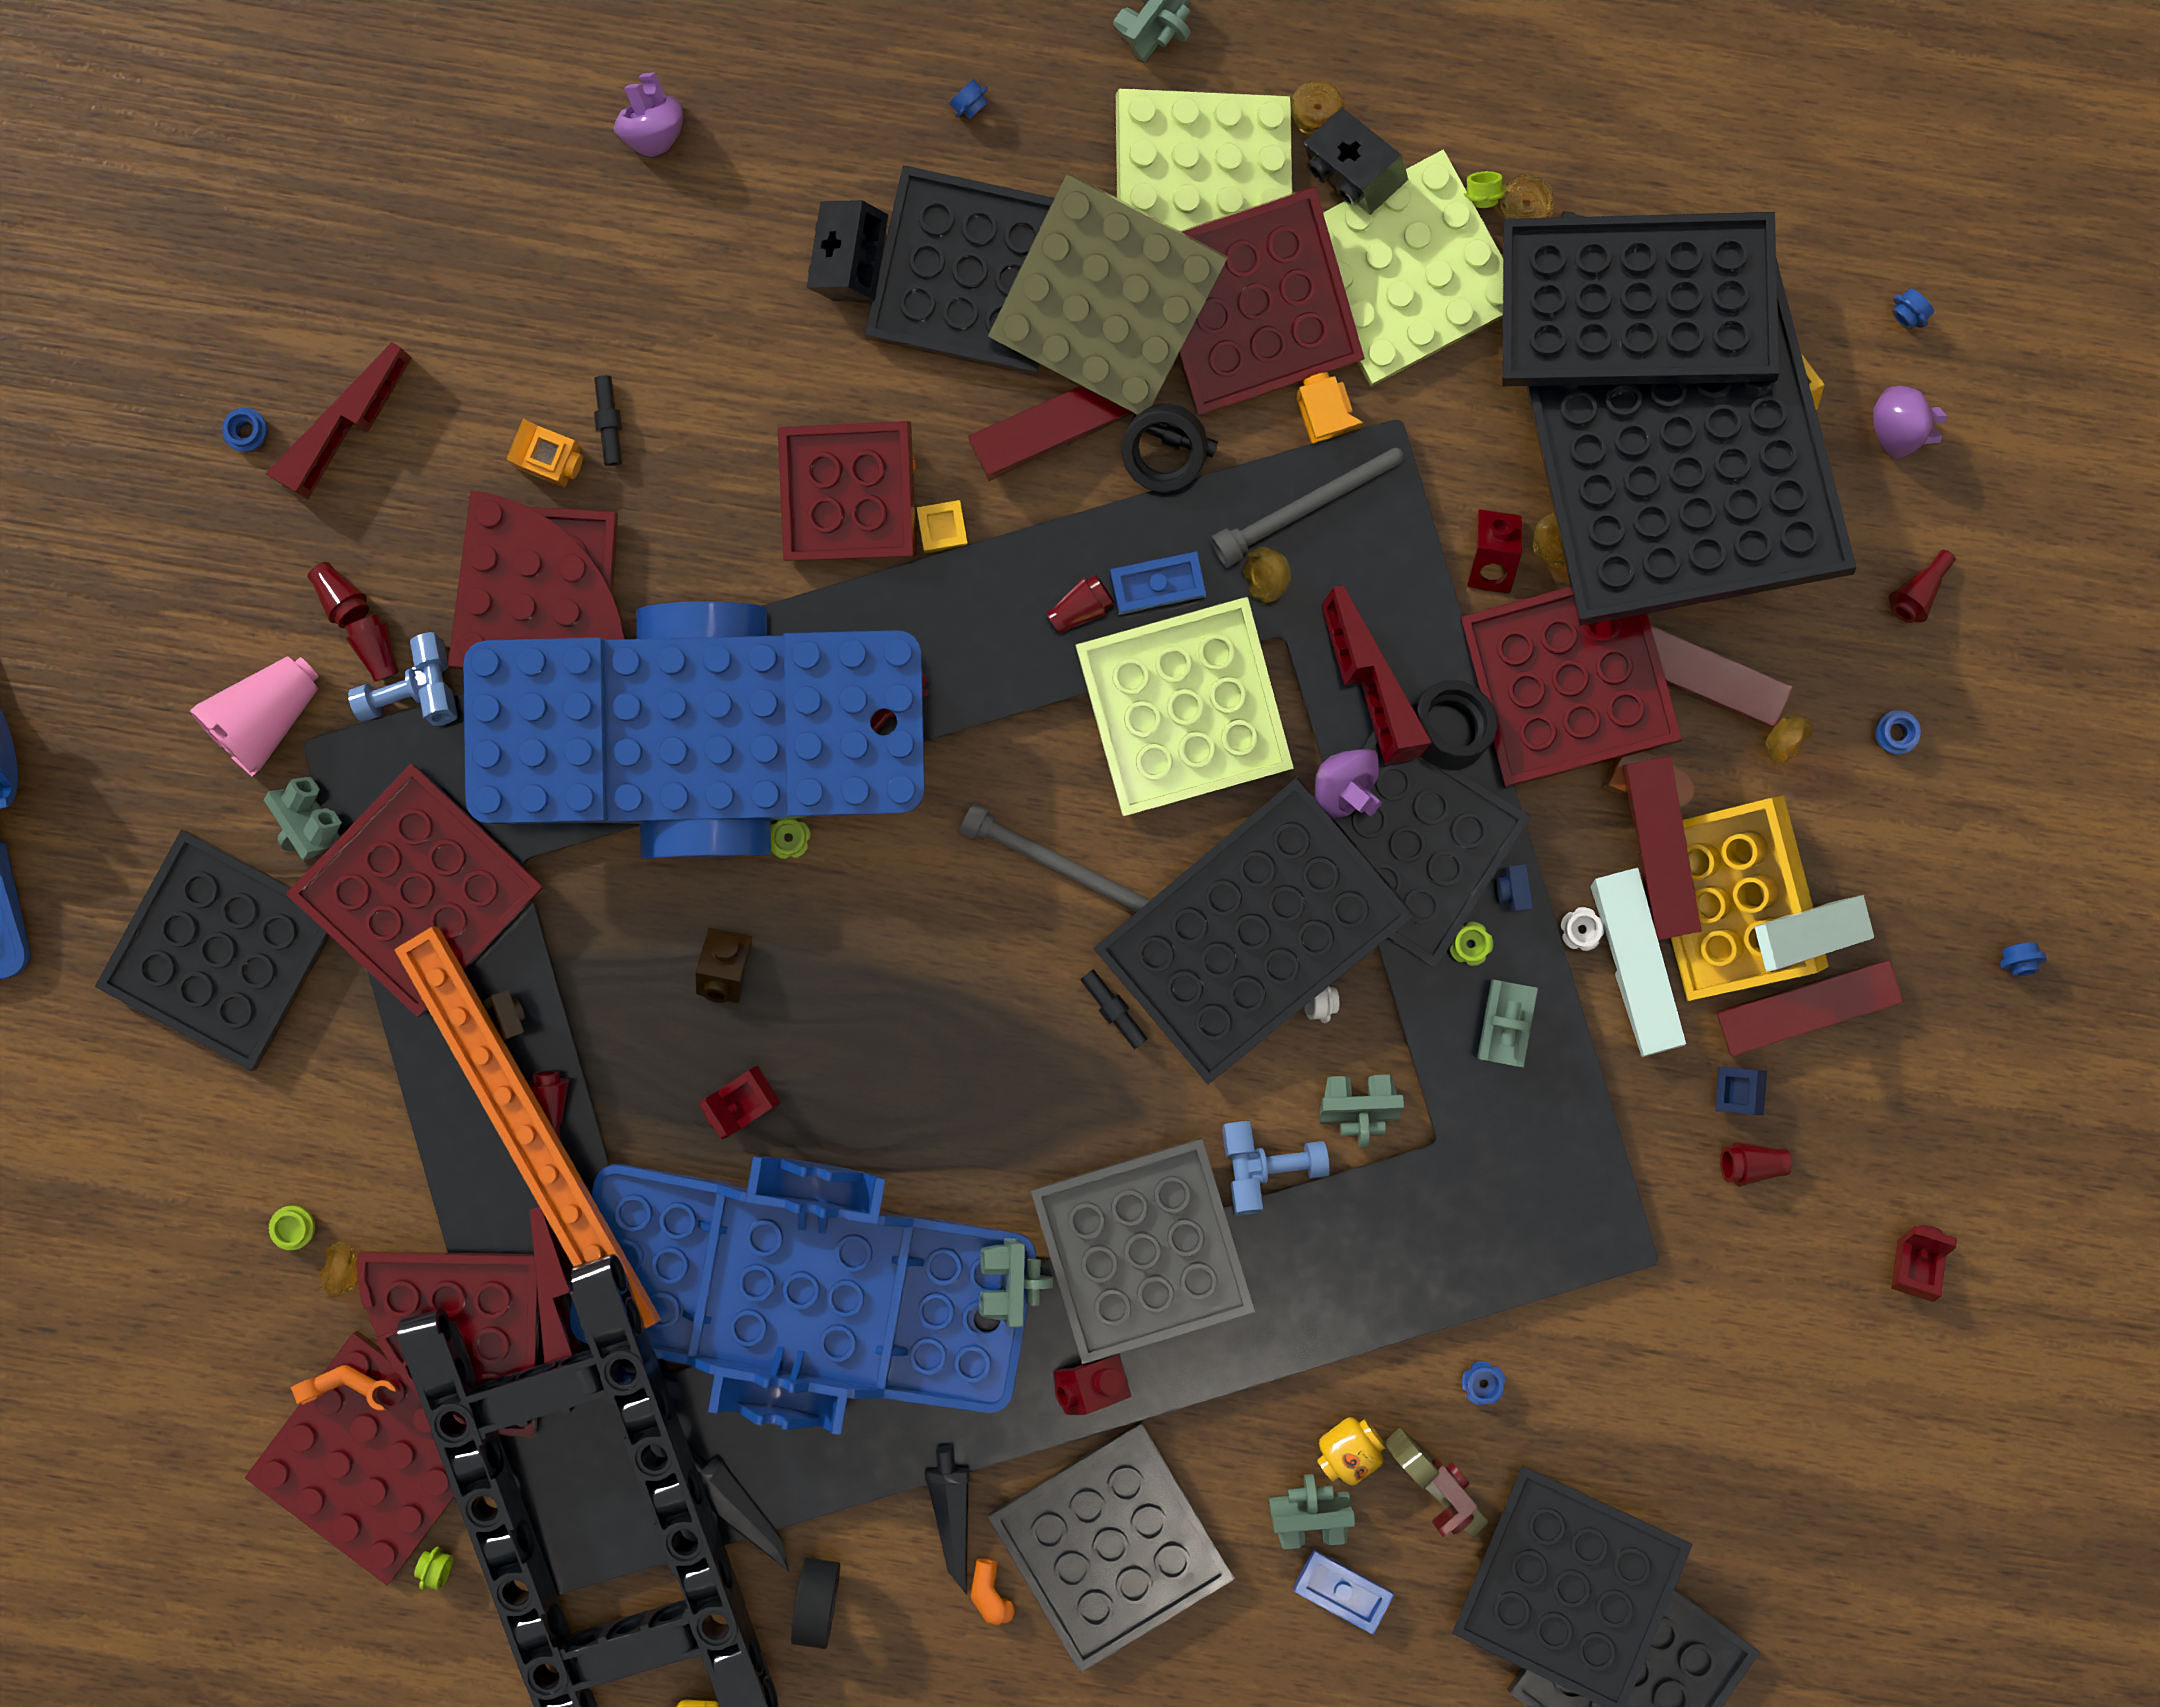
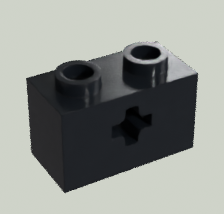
M1343 107L1303 142L1309 158L1307 167L1312 175L1322 183L1328 180L1336 187L1340 197L1349 206L1354 207L1358 205L1369 215L1409 180L1402 154Z
M863 200L820 202L811 263L808 270L807 288L833 301L875 300L889 214Z

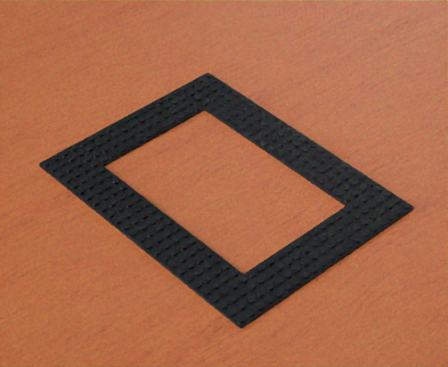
M1397 419L1200 476L1177 491L1166 493L1146 492L762 605L766 607L767 636H783V633L894 630L904 631L914 636L920 645L922 653V673L929 679L925 687L929 690L930 694L923 698L924 742L1088 694L1075 644L1248 597L1259 641L1264 642L1274 638H1281L1287 645L1322 763L1332 755L1344 751L1360 750L1373 732L1374 725L1362 684L1344 685L1321 606L1332 588L1341 585L1345 586L1412 707L1431 685L1444 680L1463 681L1480 690L1461 620V609L1403 422ZM1392 448H1400L1404 452V460L1401 464L1248 546L1249 551L1243 554V560L1226 568L1217 556L1210 537L1226 528L1229 531L1235 528L1241 531ZM1197 551L1206 597L1119 615L1110 569ZM1096 574L1110 593L1115 604L1107 609L1108 614L1070 628L1060 634L1051 623L1046 612L1053 608L1083 577L1089 579ZM464 694L454 696L458 718L448 724L440 726L431 725L423 718L422 707L419 706L311 738L304 745L312 778L320 789L317 796L321 809L328 808L336 813L342 822L337 831L340 837L410 764H415L523 867H525L527 860L640 826V824L626 823L489 824L480 822L472 817L467 810L465 801ZM1435 705L1430 710V723L1435 732L1445 741L1457 746H1468L1475 740V731L1471 721L1459 709L1449 705ZM890 717L877 731V734L889 735L897 727V717ZM1494 742L1473 765L1459 770L1522 810L1515 786L1509 788L1505 786ZM1527 825L1463 924L1465 926L1468 922H1478L1492 936L1493 949L1491 953L1486 955V960L1483 963L1469 966L1467 962H1458L1452 957L1449 947L1438 966L1432 967L1388 938L1378 946L1434 1131L1435 1139L1433 1143L1422 1148L1262 1195L1263 1211L1261 1213L1234 1216L1233 1204L1223 1207L1255 1312L1119 1353L1131 1397L1088 1415H1066L1055 1395L1056 1382L1053 1373L1060 1369L1080 1366L1082 1361L1051 1259L1041 1261L1040 1275L1053 1277V1288L1040 1289V1305H1028L1014 1391L1010 1402L1004 1409L994 1413H984L884 1398H847L841 1435L832 1434L820 1426L783 1430L781 1429L782 1426L775 1424L756 1425L737 1412L717 1414L708 1412L714 1375L691 1366L680 1370H673L669 1367L667 1360L657 1358L689 1448L705 1464L716 1455L773 1529L777 1530L927 1485L924 1471L927 1468L937 1467L935 1450L941 1446L953 1447L955 1467L968 1468L969 1472L1654 1266L1658 1261V1254ZM1527 864L1533 909L1508 912L1507 903L1501 904L1498 898L1497 877H1503L1501 868ZM533 899L464 972L481 1002L492 995L509 990L512 999L517 998L525 1015V1024L521 1025L524 1033L504 1043L527 1082L531 1081L532 1074L541 1071H559L560 1077L569 1079L562 1124L559 1125L560 1139L589 1193L592 1195L593 1184L597 1174L603 1168L610 1166V1162ZM1470 939L1467 941V946L1473 948L1475 942ZM368 972L447 1252L534 1254L530 1210L539 1206L432 1015L429 1010L421 1017L414 1015ZM1492 979L1538 988L1524 1068L1477 1059ZM567 1293L563 1296L570 1314L573 1300L571 1294ZM979 1309L974 1315V1323L981 1331L991 1332L999 1326L1000 1320L982 1317ZM539 1313L538 1365H541L545 1362ZM579 1340L582 1352L590 1350L589 1344ZM620 1359L623 1369L630 1373H637L632 1362ZM604 1398L578 1405L570 1413L562 1415L561 1411L538 1417L536 1435L533 1438L499 1434L557 1595L667 1563L654 1528L656 1518L646 1490H640L623 1443V1438L626 1435L615 1405H610L609 1401L605 1402ZM655 1444L650 1445L653 1453L657 1456L667 1457V1453L662 1447ZM713 1512L724 1545L747 1539ZM681 1530L683 1536L688 1540L698 1541L695 1534L691 1531Z

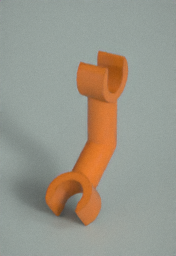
M347 1365L339 1366L318 1377L304 1380L290 1387L296 1403H302L303 1405L344 1384L364 1395L372 1408L381 1411L389 1409L377 1401V1391L382 1387H387L389 1390L399 1392L398 1387L394 1383L385 1380L375 1381Z

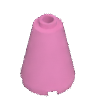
M287 656L196 704L189 712L192 713L193 718L220 747H223L232 756L231 758L252 777L261 770L318 691L314 681L319 676L301 657L294 662Z

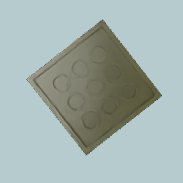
M1068 172L988 337L1138 415L1147 408L1152 407L1228 256Z

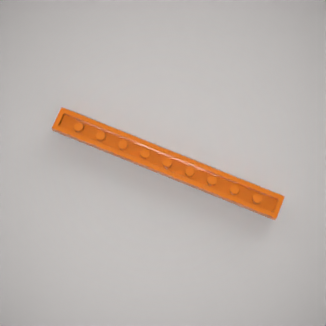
M439 926L430 927L394 949L573 1266L615 1254L623 1265L645 1328L660 1321L661 1318Z

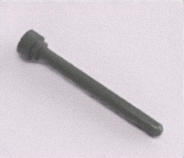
M1392 448L1241 531L1237 528L1229 531L1226 528L1210 537L1217 556L1226 568L1243 560V554L1249 551L1248 546L1398 466L1404 460V452L1400 448Z
M975 801L971 804L958 830V833L971 840H974L975 837L984 840L987 837L1135 912L1150 901V899L995 822V816L988 813L989 808Z

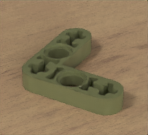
M1401 1427L1398 1428L1384 1442L1412 1479L1423 1490L1426 1488L1446 1509L1451 1503L1433 1483V1480L1440 1472L1429 1456ZM1479 1509L1472 1513L1474 1519L1465 1528L1473 1538L1490 1523Z

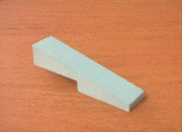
M1638 867L1595 879L1590 888L1599 916L1604 924V931L1617 968L1615 972L1616 980L1641 1057L1685 1046V1037Z
M1864 895L1829 902L1801 913L1783 916L1755 926L1766 972L1874 938Z

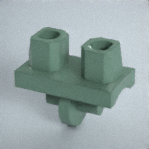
M1141 0L1146 5L1140 13L1128 7L1122 9L1114 19L1113 25L1118 35L1129 44L1134 56L1146 62L1158 45L1166 47L1172 38L1185 42L1190 36L1191 31L1184 21L1191 13L1187 7L1191 0Z
M311 777L292 779L285 789L268 791L264 798V802L283 829L277 838L279 845L285 851L296 850L303 861L325 853L340 838L337 831L342 824L334 811L328 808L321 809L315 800L320 789Z
M1491 980L1477 1059L1524 1068L1538 988Z
M1390 1074L1368 1077V1096L1352 1097L1350 1077H1328L1324 1098H1322L1319 1109L1320 1124L1340 1123L1341 1136H1357L1358 1147L1369 1148V1135H1385V1121H1400L1401 1110L1404 1109L1403 1095H1397L1394 1081Z
M1004 1238V1245L983 1247L980 1253L981 1273L1003 1274V1290H981L979 1313L982 1317L1003 1320L1009 1327H1023L1024 1289H1027L1026 1305L1036 1306L1040 1305V1289L1053 1288V1277L1040 1275L1041 1259H1027V1275H1024L1025 1244L1020 1243L1018 1238Z
M1313 1474L1304 1475V1488L1288 1489V1496L1269 1498L1274 1533H1278L1283 1549L1301 1548L1305 1545L1304 1531L1321 1529L1323 1543L1328 1545L1345 1544L1349 1527L1355 1526V1516L1351 1507L1349 1491L1333 1492L1332 1485L1316 1487Z

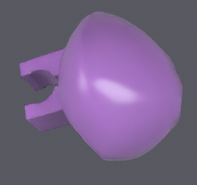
M654 72L643 73L638 77L642 85L629 84L624 88L632 106L621 110L613 127L614 133L624 144L639 154L649 157L659 156L668 152L680 135L684 118L681 102L673 96L665 95Z
M1901 385L1885 389L1873 408V426L1881 447L1889 456L1897 460L1914 453L1923 444L1941 442L1942 435L1933 427L1934 423L1946 422L1947 415L1940 407L1931 408L1922 392L1916 388Z
M1370 749L1344 751L1330 756L1320 765L1315 777V798L1320 806L1334 819L1348 816L1355 809L1361 813L1365 811L1369 816H1372L1382 804V801L1369 791L1379 779V762L1376 751Z

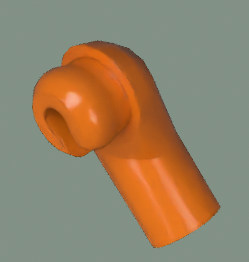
M978 1558L976 1560L971 1600L987 1623L999 1626L1001 1623L1007 1624L1013 1619L1015 1608L1011 1601L1001 1598L994 1589L998 1562Z

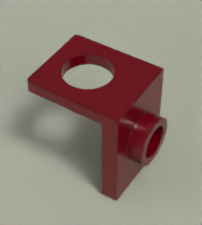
M1479 509L1477 514L1476 552L1467 586L1476 589L1510 593L1522 555V516ZM1498 564L1506 570V573L1499 579L1490 580L1483 577L1480 571L1486 565Z

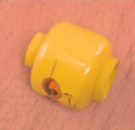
M1349 1417L1320 1438L1319 1447L1323 1455L1317 1461L1331 1481L1334 1482L1340 1477L1346 1484L1354 1486L1383 1464L1384 1458L1381 1451L1386 1449V1445L1366 1419L1359 1422L1357 1419Z

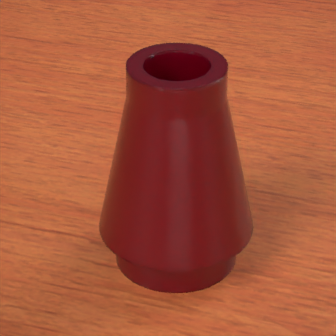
M329 562L320 563L310 570L308 579L313 584L327 618L331 623H337L340 628L344 629L346 625L363 619L367 615L369 606L366 604V595L338 573Z
M1095 574L1089 579L1083 577L1046 614L1055 629L1062 634L1070 628L1108 614L1107 609L1113 606L1115 602L1102 581Z
M379 613L345 626L349 635L345 639L369 671L374 682L399 673L395 663L387 622L382 623Z
M1735 1142L1731 1147H1725L1722 1150L1720 1167L1726 1182L1735 1183L1738 1187L1777 1176H1788L1792 1169V1159L1787 1149H1773Z

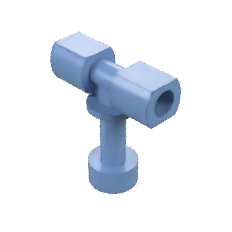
M435 632L423 633L410 640L414 667L405 671V680L377 690L368 683L350 689L348 698L355 717L362 723L378 718L382 714V706L412 696L416 702L421 703L423 718L431 725L440 726L456 720L458 716L453 690L443 682L442 672L449 668L444 640Z
M1251 1121L1227 1123L1222 1127L1226 1159H1232L1235 1181H1232L1230 1184L1234 1216L1257 1214L1263 1211L1260 1184H1267L1268 1174L1307 1170L1309 1178L1329 1176V1157L1324 1141L1305 1143L1304 1152L1265 1156L1263 1148H1254Z

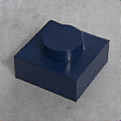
M1527 864L1501 868L1503 877H1497V893L1500 903H1507L1508 912L1533 909Z
M1718 1067L1715 1111L1764 1115L1767 1071Z

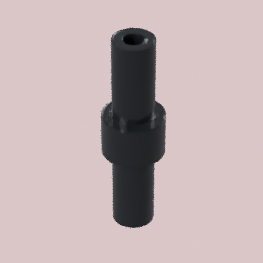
M607 375L597 376L594 378L598 411L594 412L596 432L601 434L604 465L616 466L622 464L618 431L622 429L620 410L615 409L612 377Z
M1158 423L1144 431V433L1162 439L1163 445L1179 450L1180 446L1191 450L1189 438L1182 429L1174 424ZM1207 438L1208 448L1206 456L1213 458L1218 441Z
M1094 969L1080 979L1101 1006L1098 1010L1108 1024L1112 1022L1115 1024L1134 1050L1148 1039L1128 1014L1129 1006L1119 994L1116 997Z

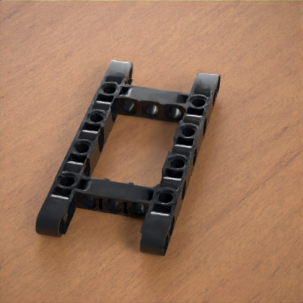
M615 1254L573 1266L571 1270L574 1292L570 1294L590 1350L480 1384L478 1383L456 1321L451 1322L445 1310L439 1308L401 1320L397 1330L400 1347L533 1706L597 1707L590 1687L702 1655L720 1707H779L775 1686L747 1612L743 1595L659 1362L618 1256ZM620 1359L632 1362L637 1373H630L623 1369ZM604 1398L605 1402L609 1401L610 1405H615L626 1435L623 1438V1443L640 1490H646L656 1518L654 1523L656 1534L671 1575L677 1576L685 1600L571 1633L497 1430L519 1424L520 1428L525 1427L535 1418L561 1411L562 1415L570 1413L578 1405ZM452 1411L460 1413L465 1418L466 1424L459 1423L454 1418ZM655 1444L662 1447L667 1453V1457L657 1456L653 1453L650 1445ZM483 1496L493 1499L497 1504V1508L489 1506ZM681 1530L691 1531L695 1534L698 1541L688 1540L683 1536ZM514 1580L525 1584L528 1591L520 1589ZM711 1614L721 1615L728 1624L716 1622ZM545 1664L555 1667L558 1673L551 1672Z

